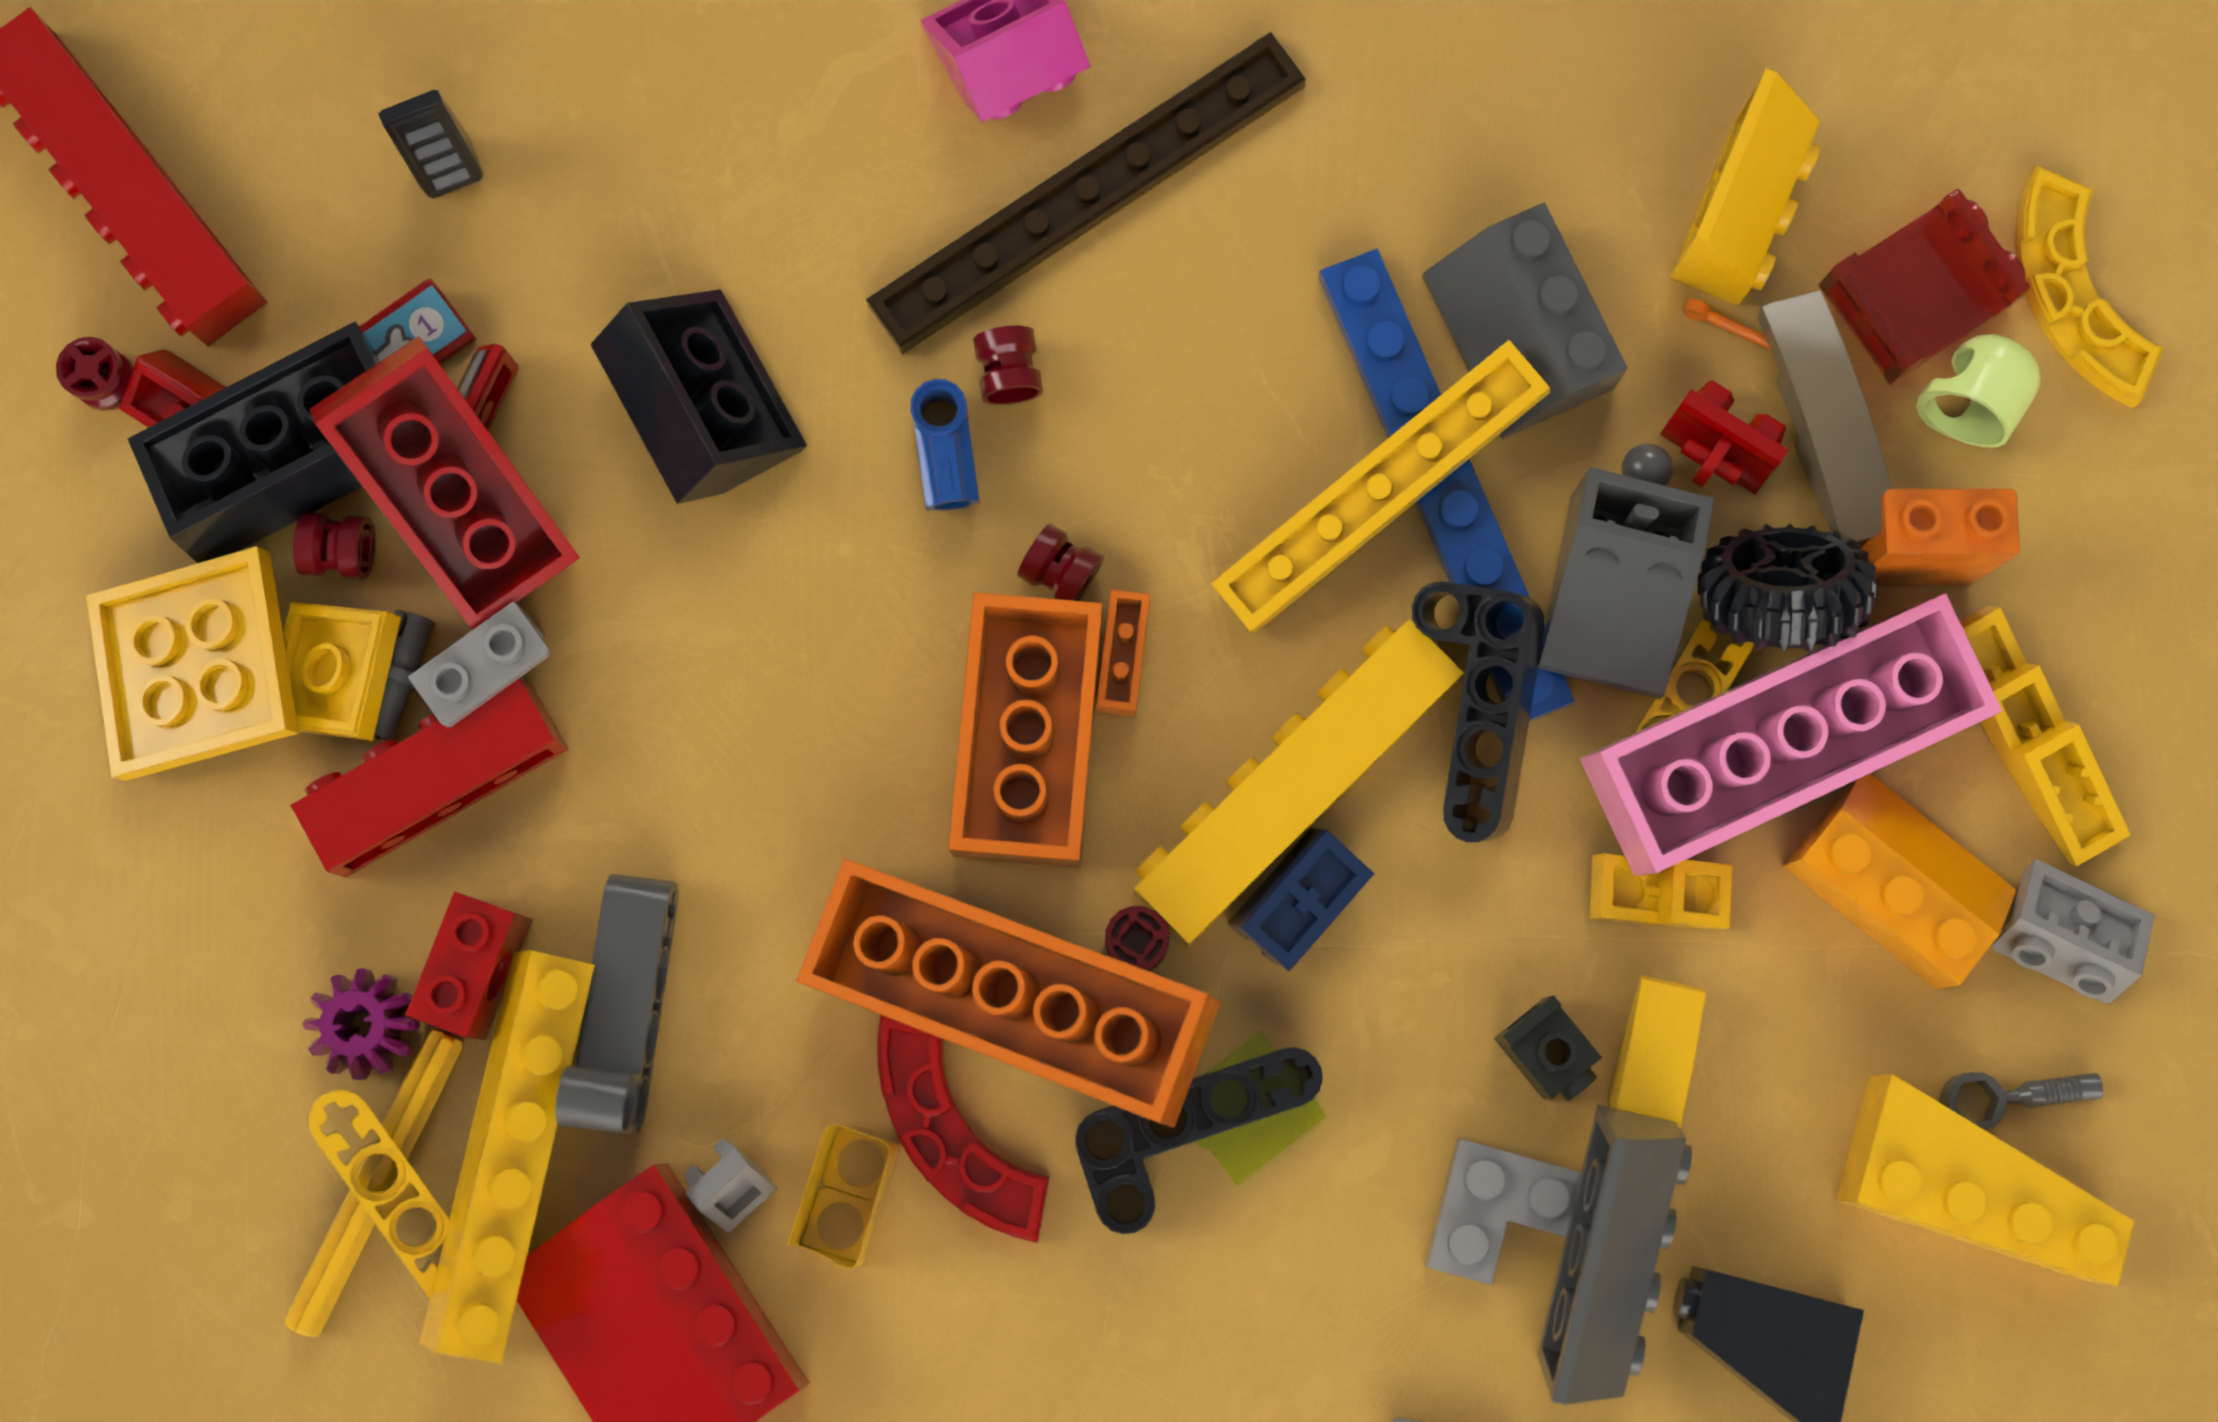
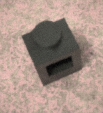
M1552 995L1542 998L1494 1039L1543 1099H1552L1560 1093L1566 1101H1569L1596 1080L1597 1076L1590 1067L1602 1057L1561 1008L1562 1005L1556 997ZM1551 1040H1558L1566 1047V1059L1560 1065L1550 1063L1545 1056V1047Z

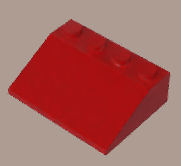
M668 1163L653 1164L596 1203L528 1254L516 1301L593 1422H756L809 1384V1381L704 1218L685 1193L684 1187Z

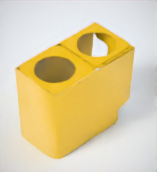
M832 1124L827 1127L822 1136L802 1198V1204L796 1216L787 1246L799 1245V1247L814 1251L832 1260L837 1266L853 1269L863 1264L901 1145L847 1127L838 1131L841 1125ZM856 1140H866L875 1144L881 1151L884 1160L883 1170L879 1178L872 1184L862 1187L846 1182L838 1169V1158L841 1151L846 1145ZM821 1179L823 1180L825 1186H827L822 1189L819 1188ZM834 1203L849 1204L856 1208L862 1217L863 1231L861 1237L853 1246L847 1249L838 1250L830 1248L820 1239L817 1223L820 1214L826 1207Z

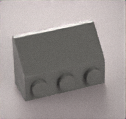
M1545 202L1485 228L1426 270L1422 275L1469 372L1506 341L1510 340L1550 387V393L1500 433L1502 439L1614 390L1628 369Z

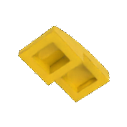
M1607 853L1592 855L1589 919L1683 928L1730 929L1733 865L1685 859L1658 873L1634 876L1624 855Z

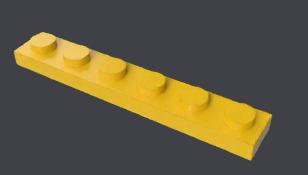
M1510 340L1506 341L1211 584L1254 635L1550 393L1549 385Z

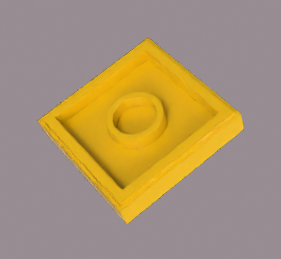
M290 602L283 636L299 732L373 741L401 616L387 611Z

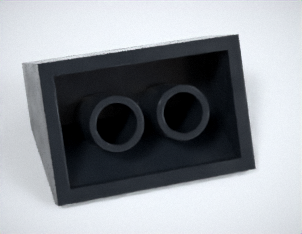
M721 289L626 303L590 344L677 504L724 494L795 456L807 447L804 438Z

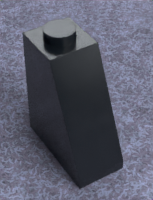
M1692 1266L1690 1277H1682L1675 1293L1673 1314L1681 1318L1678 1331L1791 1422H1841L1864 1310Z

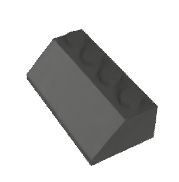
M1597 1104L1537 1355L1552 1402L1567 1405L1624 1397L1629 1375L1637 1377L1641 1371L1645 1355V1337L1639 1335L1644 1311L1653 1313L1658 1303L1661 1275L1654 1272L1660 1248L1669 1249L1675 1233L1676 1210L1670 1208L1675 1184H1685L1692 1161V1147L1685 1144L1686 1137L1676 1122Z

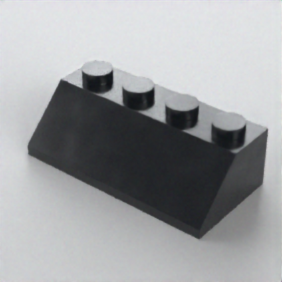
M356 321L127 438L170 539L196 563L238 552L297 521L302 513H313L362 487L316 426L309 410L380 362L379 357Z

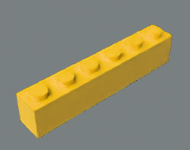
M1410 619L1397 631L1388 624L1385 625L1362 648L1361 652L1368 659L1352 675L1344 668L1340 669L1317 692L1316 695L1323 703L1307 719L1299 712L1294 714L1272 736L1271 740L1278 747L1261 764L1252 756L1227 780L1226 784L1233 792L1216 808L1206 801L1182 824L1180 829L1187 835L1183 841L1170 853L1160 846L1136 869L1134 873L1142 881L1134 888V894L1147 908L1156 911L1165 920L1167 928L1187 948L1407 733L1464 674L1428 636H1425L1416 628V625Z
M532 950L513 952L449 1217L450 1221L443 1242L419 1344L434 1353L502 1364L558 1125L555 1118V1107L559 1082L565 1067L572 1065L595 967L594 964Z

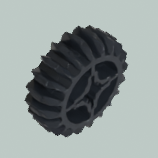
M1791 523L1782 528H1773L1765 524L1762 530L1752 531L1744 528L1739 530L1737 537L1720 538L1719 545L1707 549L1706 560L1702 561L1701 573L1698 575L1697 594L1700 595L1703 619L1713 624L1714 632L1722 635L1731 634L1734 643L1753 642L1757 650L1770 646L1779 647L1784 653L1788 648L1801 647L1807 652H1811L1814 645L1822 644L1834 647L1837 645L1839 638H1854L1859 628L1869 625L1870 614L1874 610V601L1877 600L1878 579H1875L1876 567L1868 563V552L1860 549L1859 542L1855 540H1841L1840 533L1837 531L1822 533L1817 531L1814 525L1803 529L1794 528Z

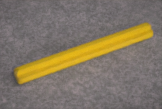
M431 1029L427 1033L382 1123V1126L406 1160H408L464 1048L463 1042L457 1037L441 1030ZM376 1134V1136H375L373 1142H374V1141H377V1140L379 1139V1137H378L377 1134ZM373 1154L366 1157L358 1170L360 1185L372 1192L383 1191L389 1188L397 1176V1166L394 1160L384 1154ZM350 1188L284 1318V1324L298 1334L317 1337L322 1333L375 1227V1223Z

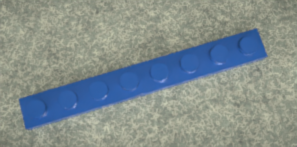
M1376 248L1320 270L1318 279L1385 434L1389 438L1436 400L1441 393L1381 255ZM1468 459L1416 502L1449 582L1505 590L1530 598L1471 461ZM1516 604L1504 607L1496 619L1497 630L1504 639L1515 637L1521 631L1524 624L1522 611ZM1500 667L1494 670L1490 677L1501 702H1503L1511 695L1513 679L1505 668ZM1538 668L1529 722L1568 707L1575 702L1564 675Z

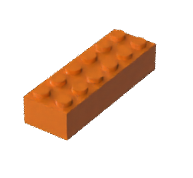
M846 858L843 860L796 979V982L1171 1127L1176 1125L1221 1001L1205 992Z

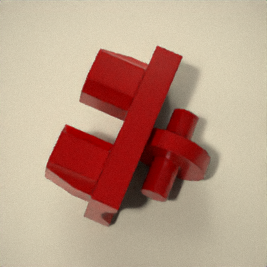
M1713 380L1708 381L1697 392L1690 389L1666 423L1660 435L1682 448L1681 454L1700 465L1691 479V482L1702 488L1711 475L1715 474L1732 486L1737 483L1753 494H1756L1770 474L1780 465L1788 452V449L1781 445L1786 431L1785 425L1768 414H1756L1749 424L1728 412L1735 401L1732 392Z

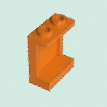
M1888 489L1880 497L1881 531L1863 546H1860V549L1868 552V563L1876 567L1875 579H1878V586H1970L2020 554L2017 493L2013 489Z

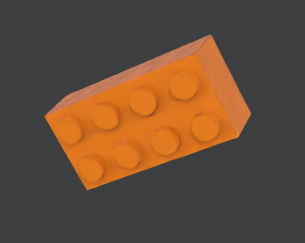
M973 592L948 850L953 857L1081 868L1103 623L1102 603Z

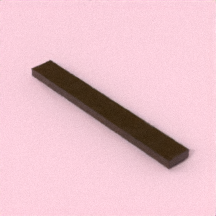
M1269 32L867 298L868 307L903 355L1305 88L1306 78L1274 35Z

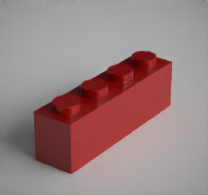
M520 677L452 727L442 725L432 713L419 722V732L399 743L393 739L372 747L362 755L361 758L364 763L344 775H341L340 772H333L310 783L305 788L307 796L290 806L326 872L347 878L569 750L533 685Z

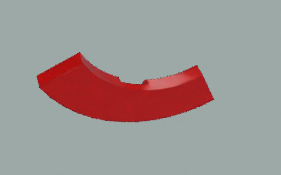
M880 1015L877 1055L881 1092L885 1099L889 1117L898 1135V1140L911 1162L927 1182L967 1216L1009 1236L1038 1243L1050 1177L1032 1173L1001 1158L989 1149L967 1125L955 1104L947 1081L944 1064V1039Z

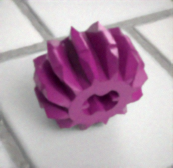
M359 968L353 976L352 983L344 975L336 974L330 978V988L333 997L322 993H314L310 997L313 1005L323 1011L320 1018L310 1017L305 1019L302 1024L306 1030L320 1031L321 1036L312 1042L308 1050L313 1056L329 1054L326 1071L331 1074H341L348 1068L353 1080H367L372 1067L379 1074H389L394 1070V1062L390 1051L401 1056L410 1055L413 1047L409 1042L400 1038L402 1031H415L421 1025L419 1020L402 1017L401 1013L408 1009L413 995L410 993L394 995L397 988V978L384 974L375 982L372 970ZM357 1013L370 1014V1016L364 1018L365 1022H372L367 1036L354 1035L355 1032L360 1030L359 1027L352 1026Z

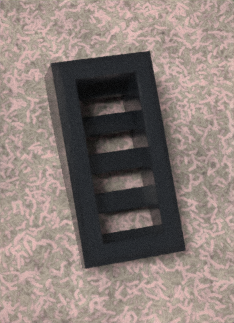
M434 89L385 108L378 113L382 125L417 183L429 198H437L482 179L483 170L471 140L438 90L435 91Z

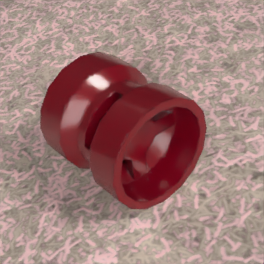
M1021 325L1002 326L985 330L973 338L976 360L983 364L985 372L979 380L983 402L992 405H1010L1032 400L1043 393L1040 371L1033 367L1032 356L1037 351L1034 329Z
M304 512L300 515L293 538V559L299 574L322 576L327 571H338L344 578L362 580L368 578L373 567L376 549L375 529L369 517L349 515L342 521H334L324 513Z
M1049 523L1040 532L1026 553L1018 569L1017 577L1033 587L1044 585L1053 591L1054 599L1080 601L1096 577L1103 563L1104 556L1089 546L1078 548L1068 541L1065 531Z
M1130 906L1120 910L1110 919L1105 930V948L1109 957L1148 972L1154 970L1163 962L1168 951L1169 930L1165 920L1156 911L1145 906Z

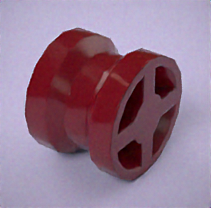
M83 337L70 342L60 352L56 363V375L65 390L79 398L89 407L104 411L116 409L120 406L134 366L130 360L104 340L95 337ZM104 369L107 371L105 378L102 376Z

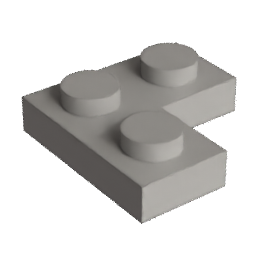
M1457 1138L1425 1266L1492 1285L1507 1221L1566 1237L1581 1172Z

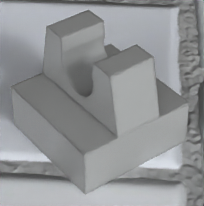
M723 1138L714 1146L716 1153L721 1157V1160L706 1174L695 1165L684 1173L690 1187L685 1193L698 1211L730 1233L778 1188L764 1170Z

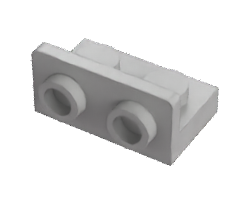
M512 601L408 676V679L438 721L445 727H452L547 659L551 651L542 639L545 634L532 616L516 602Z
M2034 859L2022 873L2011 919L2002 928L2000 935L1992 944V949L2013 959L2022 967L2036 970L2074 988L2083 996L2095 998L2103 1003H2111L2142 976L2155 915L2042 861Z

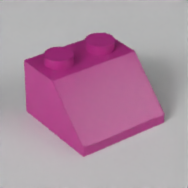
M960 0L920 21L963 102L981 122L988 119L1005 118L1016 112L1021 107V102L1043 91L1053 92L1071 84L1076 74L1091 67L1065 0Z

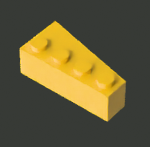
M1893 1074L1869 1075L1836 1195V1201L2087 1282L2118 1287L2135 1221Z

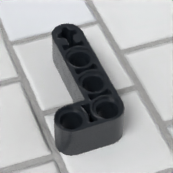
M1433 582L1424 586L1414 598L1412 619L1416 628L1425 636L1436 640L1470 645L1443 806V820L1448 831L1457 839L1465 842L1489 841L1502 836L1510 828L1514 817L1545 628L1544 614L1540 606L1532 598L1521 594L1451 582ZM1453 595L1460 605V615L1458 621L1452 627L1443 630L1435 620L1434 610L1437 603L1443 597ZM1516 604L1522 611L1524 624L1521 631L1515 637L1504 639L1497 630L1496 619L1504 607ZM1503 667L1510 673L1513 679V690L1505 701L1498 704L1488 696L1486 682L1488 676L1494 670ZM1488 731L1494 732L1500 738L1503 750L1500 760L1492 767L1483 765L1476 755L1477 741L1483 733ZM1471 776L1476 778L1497 777L1498 782L1497 786L1483 787L1484 784H1470ZM1480 802L1482 808L1490 810L1491 817L1489 822L1477 824L1475 817L1467 815L1468 804Z
M1296 1047L1283 1048L1193 1078L1182 1106L1186 1115L1185 1127L1174 1138L1165 1139L1158 1137L1149 1127L1147 1118L1114 1105L1097 1110L1086 1116L1077 1128L1075 1143L1092 1200L1101 1222L1111 1231L1120 1234L1136 1233L1146 1227L1153 1217L1155 1199L1142 1159L1305 1105L1314 1099L1321 1088L1323 1077L1321 1066L1317 1059L1304 1049ZM1285 1059H1290L1291 1065L1294 1068L1305 1067L1308 1079L1299 1083L1300 1095L1293 1097L1289 1088H1279L1265 1093L1272 1106L1264 1109L1260 1108L1259 1088L1248 1073V1070L1259 1067L1261 1070L1260 1079L1262 1081L1283 1072L1281 1061ZM1221 1080H1235L1247 1092L1246 1108L1236 1117L1227 1118L1221 1116L1211 1105L1210 1096L1212 1089ZM1098 1121H1112L1124 1133L1123 1149L1117 1156L1111 1159L1097 1158L1087 1147V1132ZM1120 1184L1134 1185L1142 1192L1145 1199L1143 1212L1137 1219L1130 1222L1116 1220L1107 1209L1106 1200L1109 1192Z

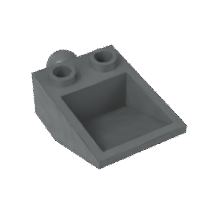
M1641 444L1632 448L1624 457L1621 468L1622 475L1589 467L1571 495L1544 628L1538 668L1661 699L1666 691L1703 561L1714 498L1666 486L1673 473V464L1669 454L1658 445Z

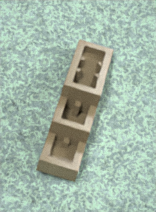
M1821 290L1762 305L1758 321L1780 369L1776 384L1798 432L1795 444L1796 452L1831 531L1839 532L1841 540L1852 539L1859 542V546H1863L1881 531L1880 497L1886 490L1892 489L1867 404L1844 342Z

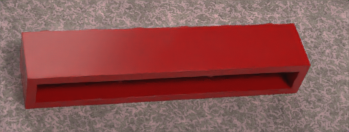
M31 7L1 27L0 106L5 108L11 103L21 116L13 123L17 131L38 154L47 149L57 162L48 169L52 176L73 199L82 194L90 204L92 209L85 213L84 216L97 233L109 245L116 240L122 245L128 255L120 260V262L132 278L145 291L154 286L165 300L156 308L174 331L181 337L190 331L209 347L265 305L267 300L55 31Z

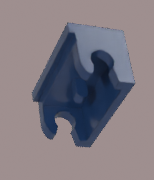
M1310 828L1231 918L1228 924L1238 934L1246 939L1248 938L1263 951L1261 954L1268 960L1282 966L1286 971H1290L1375 873L1328 830Z

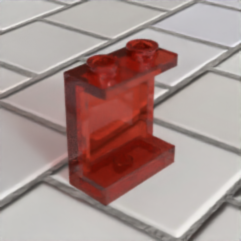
M1958 188L1947 194L1933 209L1858 256L1855 252L1837 263L1818 285L1889 385L2012 307L2030 290V285L2025 279V270L2020 260L2012 252L2002 248L1989 230L1988 219L1982 208L1974 201L1967 200Z

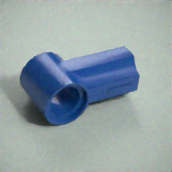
M933 379L924 382L915 390L911 398L910 412L915 431L926 511H949L979 504L980 499L968 421V408L964 393L956 384L946 379ZM938 400L951 403L957 409L954 420L944 426H933L927 423L922 418V414L930 403Z

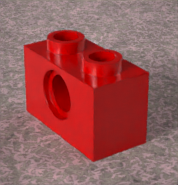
M454 891L405 1016L466 1038L486 1040L504 994L513 952L521 951L533 919Z

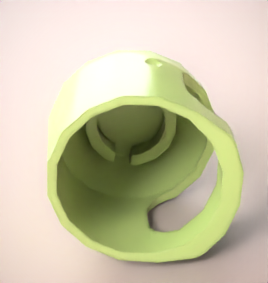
M1997 334L1977 335L1961 344L1953 354L1951 363L1957 376L1947 379L1935 378L1930 381L1918 397L1916 408L1918 416L1929 428L1947 437L1974 446L1997 448L2007 443L2032 404L2041 385V373L2037 360L2020 343ZM1956 395L1969 398L1972 401L1961 416L1949 417L1944 415L1937 406L1935 397Z

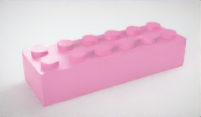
M1944 593L1860 629L1854 638H1841L1834 647L1823 646L1580 758V761L1633 875L1639 876L1658 873L2002 712V709L1947 594Z

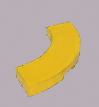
M2036 165L2029 172L2021 195L2016 227L2017 261L2029 305L2041 329L2067 363L2090 384L2109 397L2133 409L2142 402L2164 348L2149 341L2124 322L2106 299L2099 298L2091 282L2085 264L2089 260L2086 250L2085 230L2088 207L2094 190Z

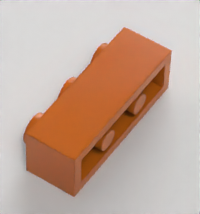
M1111 589L1096 703L1097 713L1136 717L1150 594Z

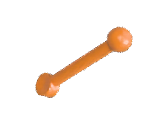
M1694 298L1687 300L1683 308V314L1688 318L1700 322H1709L1771 351L1763 333L1711 310L1710 306L1701 300Z

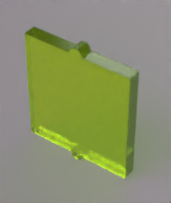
M1261 1030L1205 1074L1277 1050ZM1282 1060L1283 1072L1262 1081L1260 1067L1248 1070V1073L1259 1088L1261 1109L1271 1107L1273 1104L1267 1097V1092L1284 1087L1289 1088L1293 1097L1302 1094L1300 1090L1301 1081L1298 1079L1301 1074L1299 1068H1290L1285 1060ZM1231 1079L1219 1081L1212 1089L1210 1096L1211 1105L1214 1110L1227 1118H1233L1241 1114L1246 1108L1248 1101L1247 1092L1243 1085ZM1313 1099L1303 1106L1198 1140L1197 1143L1202 1149L1209 1148L1237 1186L1323 1120L1326 1114ZM1182 1108V1109H1181V1112H1182V1114H1183V1115L1185 1116V1118H1186L1185 1112H1184V1110H1183V1108Z

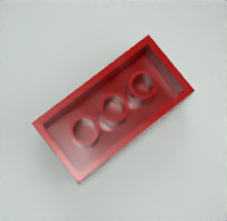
M419 336L309 409L316 426L472 630L512 601L518 602L580 559Z

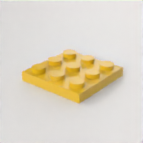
M255 546L86 595L112 778L128 781L299 734L270 551Z

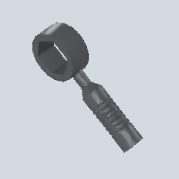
M1964 1072L1951 1077L1944 1084L1940 1093V1103L1964 1117L1955 1105L1961 1084L1977 1081L1991 1100L1984 1119L1971 1122L1987 1130L1993 1128L2002 1119L2006 1110V1104L2021 1103L2032 1108L2050 1104L2101 1099L2103 1096V1085L2097 1073L2063 1078L2043 1079L2041 1081H2027L2016 1090L2003 1091L2002 1086L1993 1077L1985 1073Z

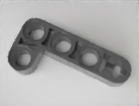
M611 874L607 879L592 961L595 967L585 1005L576 1066L568 1065L565 1067L557 1092L555 1118L558 1126L619 1134H638L640 1132L648 1102L677 912L678 885L674 881Z

